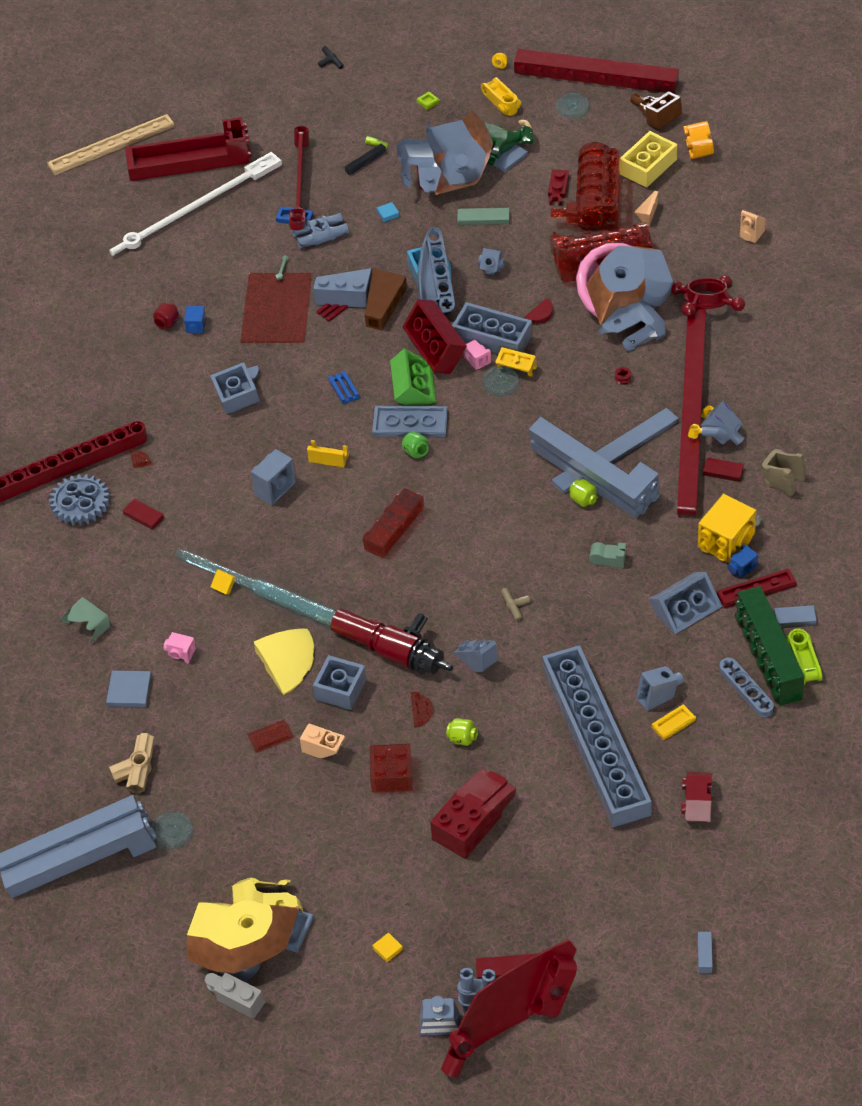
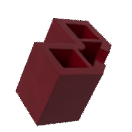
M687 771V777L682 778V790H686V802H682L681 814H685V820L710 822L712 773Z

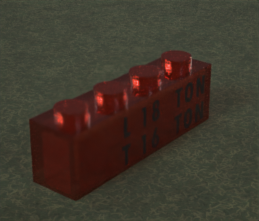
M405 488L400 494H397L391 505L385 508L382 516L375 520L369 532L367 531L362 539L364 550L384 558L424 509L423 496Z

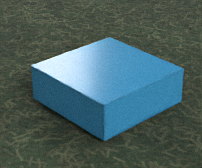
M392 202L377 207V213L383 222L399 217V212Z

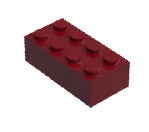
M417 299L402 328L434 373L451 374L467 345L435 301Z

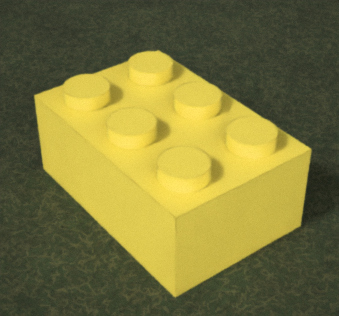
M649 131L619 159V174L647 188L677 160V144Z

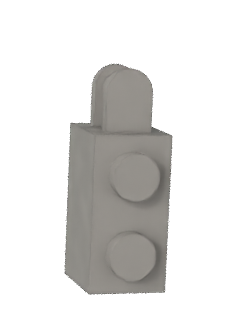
M226 972L222 977L214 973H209L205 977L207 988L215 993L217 1001L252 1019L256 1017L265 1004L261 990Z

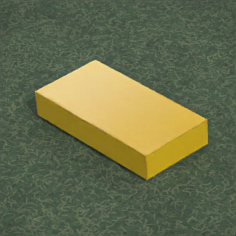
M683 704L652 723L651 728L663 740H666L696 721V717Z

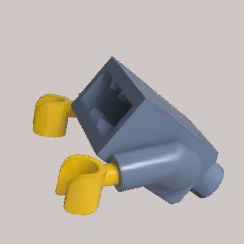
M724 400L715 408L712 406L705 407L701 413V417L705 418L701 424L702 428L697 424H693L690 426L688 437L693 439L697 438L699 433L702 436H713L721 444L726 443L730 439L736 446L744 440V437L738 432L742 422Z

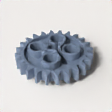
M80 474L75 479L73 476H70L69 481L64 478V484L57 483L58 488H53L54 493H50L51 499H49V503L54 517H58L59 521L64 519L65 524L71 521L72 526L76 522H79L81 526L83 521L89 524L90 519L96 521V516L102 517V512H107L106 507L110 506L109 500H111L109 489L106 487L105 482L102 483L100 478L95 480V476L89 479L87 474L84 478H81Z

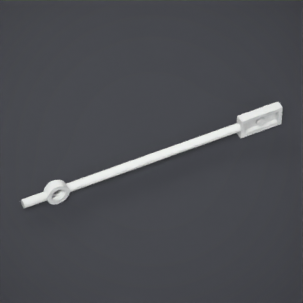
M272 152L245 166V173L140 233H127L123 238L124 242L110 249V254L113 256L126 248H138L141 245V239L250 177L254 180L259 179L281 166V160Z

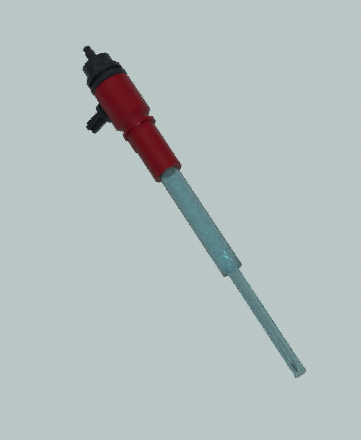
M180 548L177 550V558L216 573L217 569L227 572L236 577L235 582L253 589V594L331 627L332 632L361 643L371 651L376 650L378 656L418 673L428 672L433 675L440 668L448 671L453 669L452 665L443 661L444 652L436 648L433 642L422 638L420 632L428 620L422 613L417 614L410 627L406 626L404 629L393 625L385 627V624L382 622H377L373 619L368 620L344 609L335 610L262 578L253 580L189 553L184 549Z

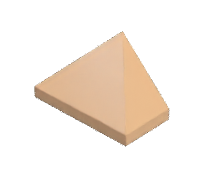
M654 191L635 211V214L649 227L658 205V191Z

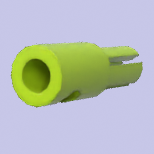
M369 136L366 137L365 143L373 146L383 144L386 149L388 148V143Z

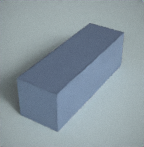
M698 932V973H712L711 932Z

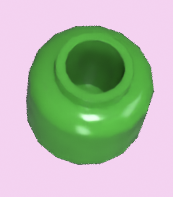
M410 432L403 438L402 449L413 458H421L428 452L429 441L418 432Z

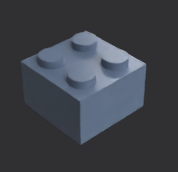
M244 362L210 375L226 414L260 401Z
M277 449L268 454L251 471L255 496L271 506L296 483L293 459Z
M328 655L313 684L315 700L352 710L367 680L365 666Z

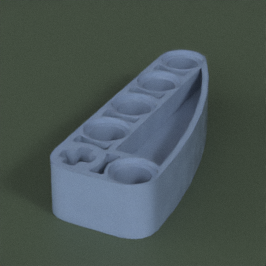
M430 228L424 238L419 256L417 272L418 299L435 301L444 315H448L455 307V300L443 236L438 228ZM430 234L436 235L437 238H438V240H436V241L431 240V239L429 238V235H430ZM438 251L441 257L435 258L432 252ZM441 268L444 274L438 275L435 269ZM444 285L447 288V292H441L439 286ZM444 303H446V305L449 306L448 309H446V307L443 306Z

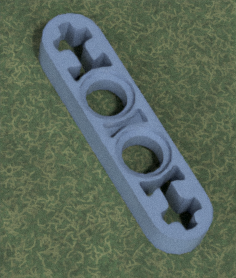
M733 658L722 659L719 666L721 675L758 716H771L774 709L772 700ZM725 666H732V671L729 668H725ZM738 678H743L746 682L743 684H738L735 682V680ZM753 691L758 695L756 697H749L747 693ZM761 704L763 705V707H767V706H768V709H767V710H766L765 708H762V709H761Z

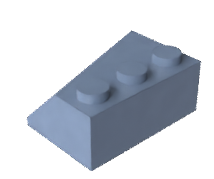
M373 269L316 277L313 288L315 305H325L327 303L331 304V306L339 304V306L348 305V307L366 308Z

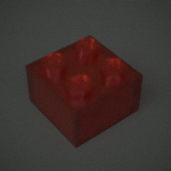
M410 743L370 746V783L372 793L413 790Z

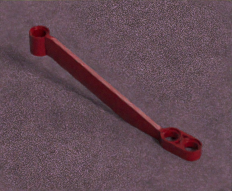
M297 126L294 128V145L298 147L296 208L290 210L289 227L292 230L304 229L306 220L305 210L301 208L303 149L309 146V128Z

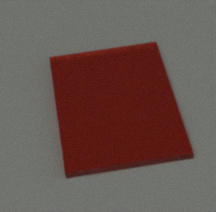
M249 273L241 343H304L311 273H282V280L276 279V274L278 273Z

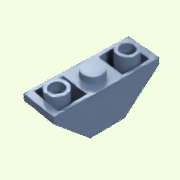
M466 640L458 645L459 648L454 651V654L474 672H483L497 661V647L494 640Z

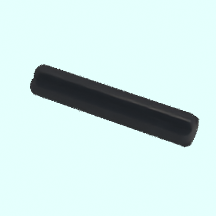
M383 144L374 147L344 167L345 172L351 175L384 154L386 147Z

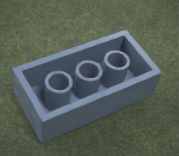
M467 302L452 325L465 344L476 340L485 349H489L492 353L499 354L501 347L523 353L533 336L531 320Z

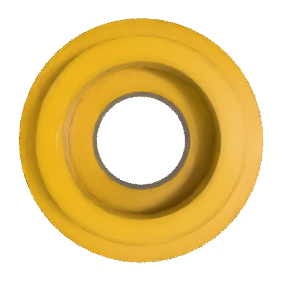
M496 53L492 57V64L497 68L503 69L508 64V58L504 53Z

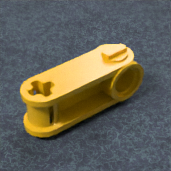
M497 77L493 78L491 82L481 84L483 94L504 115L512 116L518 112L521 101Z

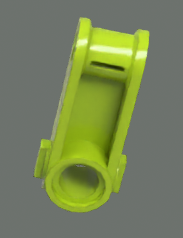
M803 629L792 630L786 636V639L805 676L804 684L814 680L822 681L821 668L812 647L810 635Z

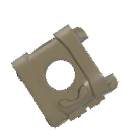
M780 449L773 450L762 464V476L765 477V485L780 489L790 497L795 494L794 478L804 482L808 472L807 461L804 459V455L799 453L788 454Z

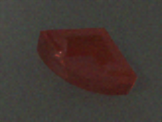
M138 450L130 451L133 468L152 465L150 457L146 453Z

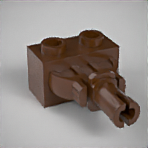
M667 92L660 98L652 96L643 97L635 93L630 99L631 103L638 105L639 110L644 112L647 124L657 129L662 128L682 114L681 97L671 92Z

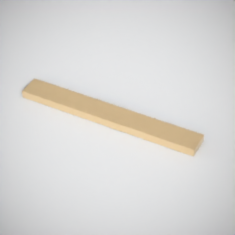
M166 114L47 163L53 174L57 175L174 128L175 125Z

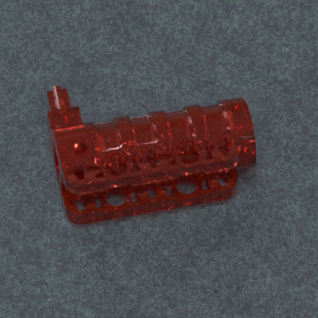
M600 142L587 143L580 148L578 153L576 202H567V208H551V218H566L567 224L578 223V226L584 230L611 231L618 227L620 156L617 149L609 148Z
M646 222L633 224V227L625 228V226L616 227V230L608 231L607 229L599 230L597 234H591L590 232L582 233V236L575 238L573 235L560 236L556 232H552L553 235L549 237L555 267L560 279L564 282L576 281L581 261L591 250L604 244L624 243L630 246L652 248L651 236ZM606 256L597 259L598 266Z

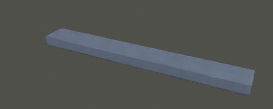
M665 408L595 453L613 464L678 423L679 418L669 409ZM563 472L552 479V484L565 494L569 491L572 483L578 479L567 472Z

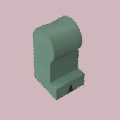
M596 542L591 545L589 555L591 563L624 568L626 543H618V546Z

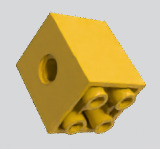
M723 494L698 524V548L705 553L716 556L721 561L730 563L732 555L740 552L743 544L748 545L755 534L756 509Z

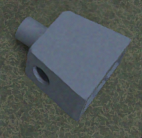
M666 666L641 673L636 699L646 711H649L673 698L677 685L682 684L684 678L680 672L673 674Z

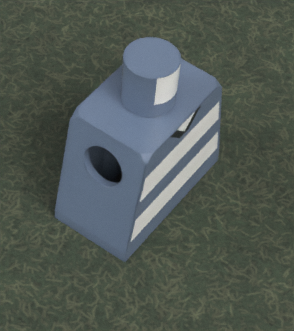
M435 996L432 999L422 1000L419 1013V1036L450 1035L451 1032L459 1028L461 1015L454 999H443L440 996Z

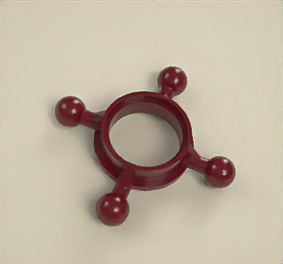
M723 275L719 279H694L686 286H683L680 281H673L671 293L675 295L685 293L686 303L682 306L681 310L683 315L687 317L693 316L696 308L715 309L724 305L731 306L734 311H742L745 308L744 299L741 297L731 299L729 297L727 288L732 285V280L727 275ZM701 291H712V292H717V293H715V294H700V293H697V292H701Z

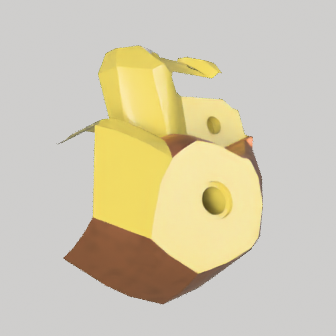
M247 878L232 886L233 904L198 903L187 933V959L206 969L234 974L254 967L286 949L298 910L300 908L303 913V907L298 898L289 893H262L257 891L256 887L290 884V880L271 883L259 881L255 878Z

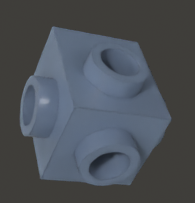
M483 248L482 255L479 256L478 260L480 269L485 270V274L495 275V272H500L505 264V259H503L504 252Z

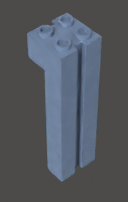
M542 417L529 428V435L532 438L530 441L531 449L578 480L586 479L597 488V494L632 517L637 518L640 514L643 515L650 503L658 499L660 495L659 475L642 462L628 475Z
M131 795L0 853V871L4 887L11 898L125 848L129 849L133 857L157 848L154 841L157 839L153 827L150 826L151 819L141 801L137 802L134 796Z

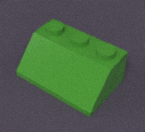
M404 348L390 360L395 400L405 406L435 404L436 395L431 367L425 359Z

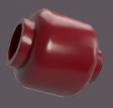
M162 303L153 313L154 323L162 329L171 328L179 319L177 307L172 303Z

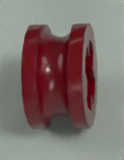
M625 367L618 368L615 371V381L621 385L628 384L631 381V371Z

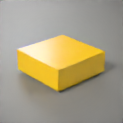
M217 569L211 588L229 595L236 577Z
M387 933L372 945L373 950L386 962L403 950V946L390 933Z

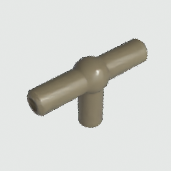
M503 588L501 593L506 601L507 608L510 609L516 621L522 620L523 617L518 606L530 603V597L527 595L513 599L508 588Z

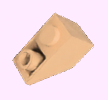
M742 210L740 237L746 241L756 243L765 231L766 218Z
M308 724L300 737L301 750L303 753L322 759L337 754L345 740V736Z

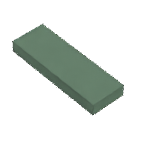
M509 208L458 209L457 223L458 225L509 224Z

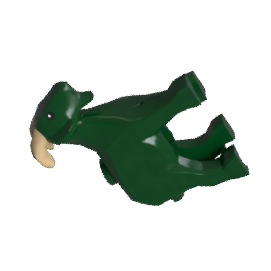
M519 120V124L523 126L515 131L507 130L500 125L486 123L485 126L493 142L487 164L494 165L496 158L499 159L501 154L510 150L519 141H521L520 145L533 144V131L530 123L526 120Z

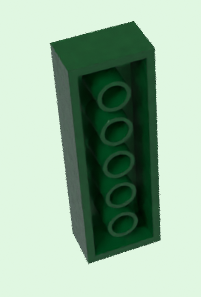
M761 586L739 591L738 600L735 601L737 608L735 619L737 624L742 626L743 637L750 642L749 649L757 657L756 663L758 668L764 672L765 683L771 686L772 698L774 700L777 699L780 706L803 700L805 676Z

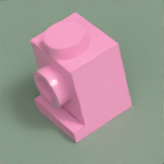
M476 340L466 344L464 358L476 370L491 363V351L489 349H485Z
M172 632L169 639H166L164 643V650L168 651V655L172 658L184 659L185 663L189 664L196 650L194 638Z

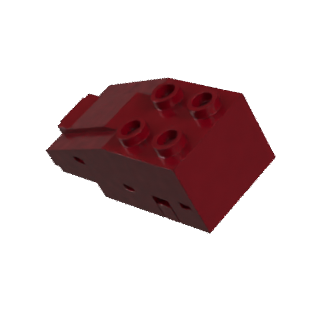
M481 769L453 794L431 820L432 840L460 857L467 859L500 819L502 811L515 796L516 787L507 783L506 778L496 772H488Z

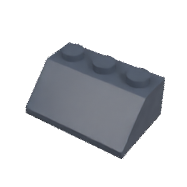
M694 572L649 598L656 615L674 634L722 607L706 572Z

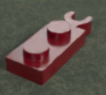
M552 169L548 189L549 205H552L553 201H558V206L562 205V198H565L569 170Z

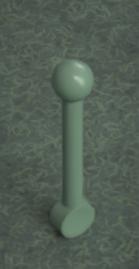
M286 255L282 257L283 262L280 271L276 274L277 280L283 279L282 273L286 262L289 260V257Z

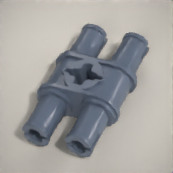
M341 213L328 217L321 216V218L311 221L307 220L304 229L292 230L294 238L298 237L297 243L301 249L313 244L318 246L320 243L330 240L334 241L336 237L349 234V229L346 223L343 224Z
M463 968L461 970L460 982L458 983V991L460 993L458 1001L462 1005L463 1016L475 994L495 980V972L493 970H484L482 979H473V970L470 968Z

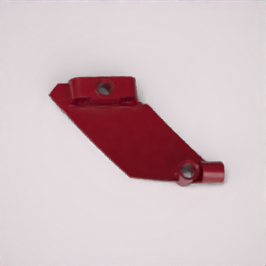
M570 939L552 946L513 967L475 994L459 1028L449 1035L450 1047L441 1067V1071L450 1077H459L466 1057H469L475 1048L501 1032L527 1020L534 1013L553 1018L559 1016L577 972V964L573 959L577 949Z

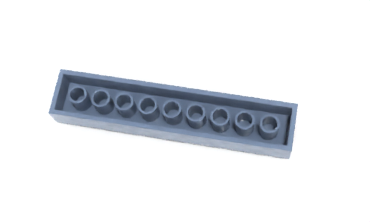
M580 645L542 656L544 675L612 828L651 816L652 801Z

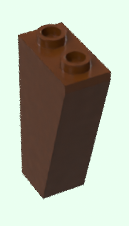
M376 268L373 269L365 310L366 327L380 331L384 329L407 289L406 276Z

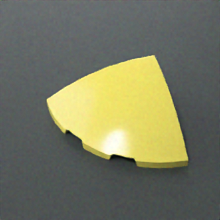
M308 629L286 630L254 641L255 652L264 663L265 669L283 695H286L300 685L307 671L311 670L314 661V642Z

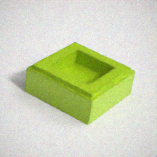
M430 92L416 99L417 103L427 111L440 103V99Z

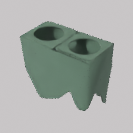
M84 597L78 600L61 617V621L65 623L89 621L86 629H95L89 642L110 628L108 615Z

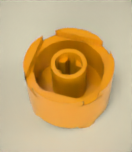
M707 121L683 126L685 136H688L685 141L687 149H689L690 159L714 154L713 142Z

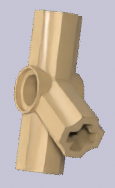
M148 733L137 735L134 752L130 758L109 767L115 783L128 779L127 791L136 794L145 792L148 773L152 769L150 762L155 743L154 736Z

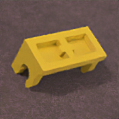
M501 347L495 362L499 369H502V366L527 372L530 377L533 376V369L536 370L537 368L536 356Z
M311 440V446L307 448L308 460L312 463L344 468L349 456L348 446L343 445V450L316 446V441Z

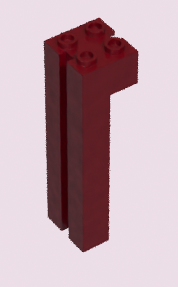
M242 117L222 120L224 133L125 147L130 181L249 164V157H252L251 148L247 147L250 146L249 135H245L248 133L247 123L243 124Z

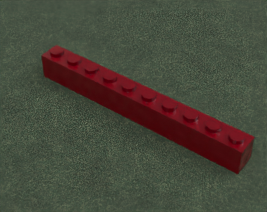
M518 49L514 59V73L664 93L671 92L675 94L679 82V69L525 49Z

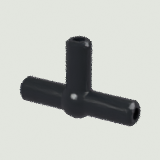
M327 46L322 47V52L327 57L318 62L319 67L322 68L333 62L338 69H342L344 65L337 58V55L332 53Z

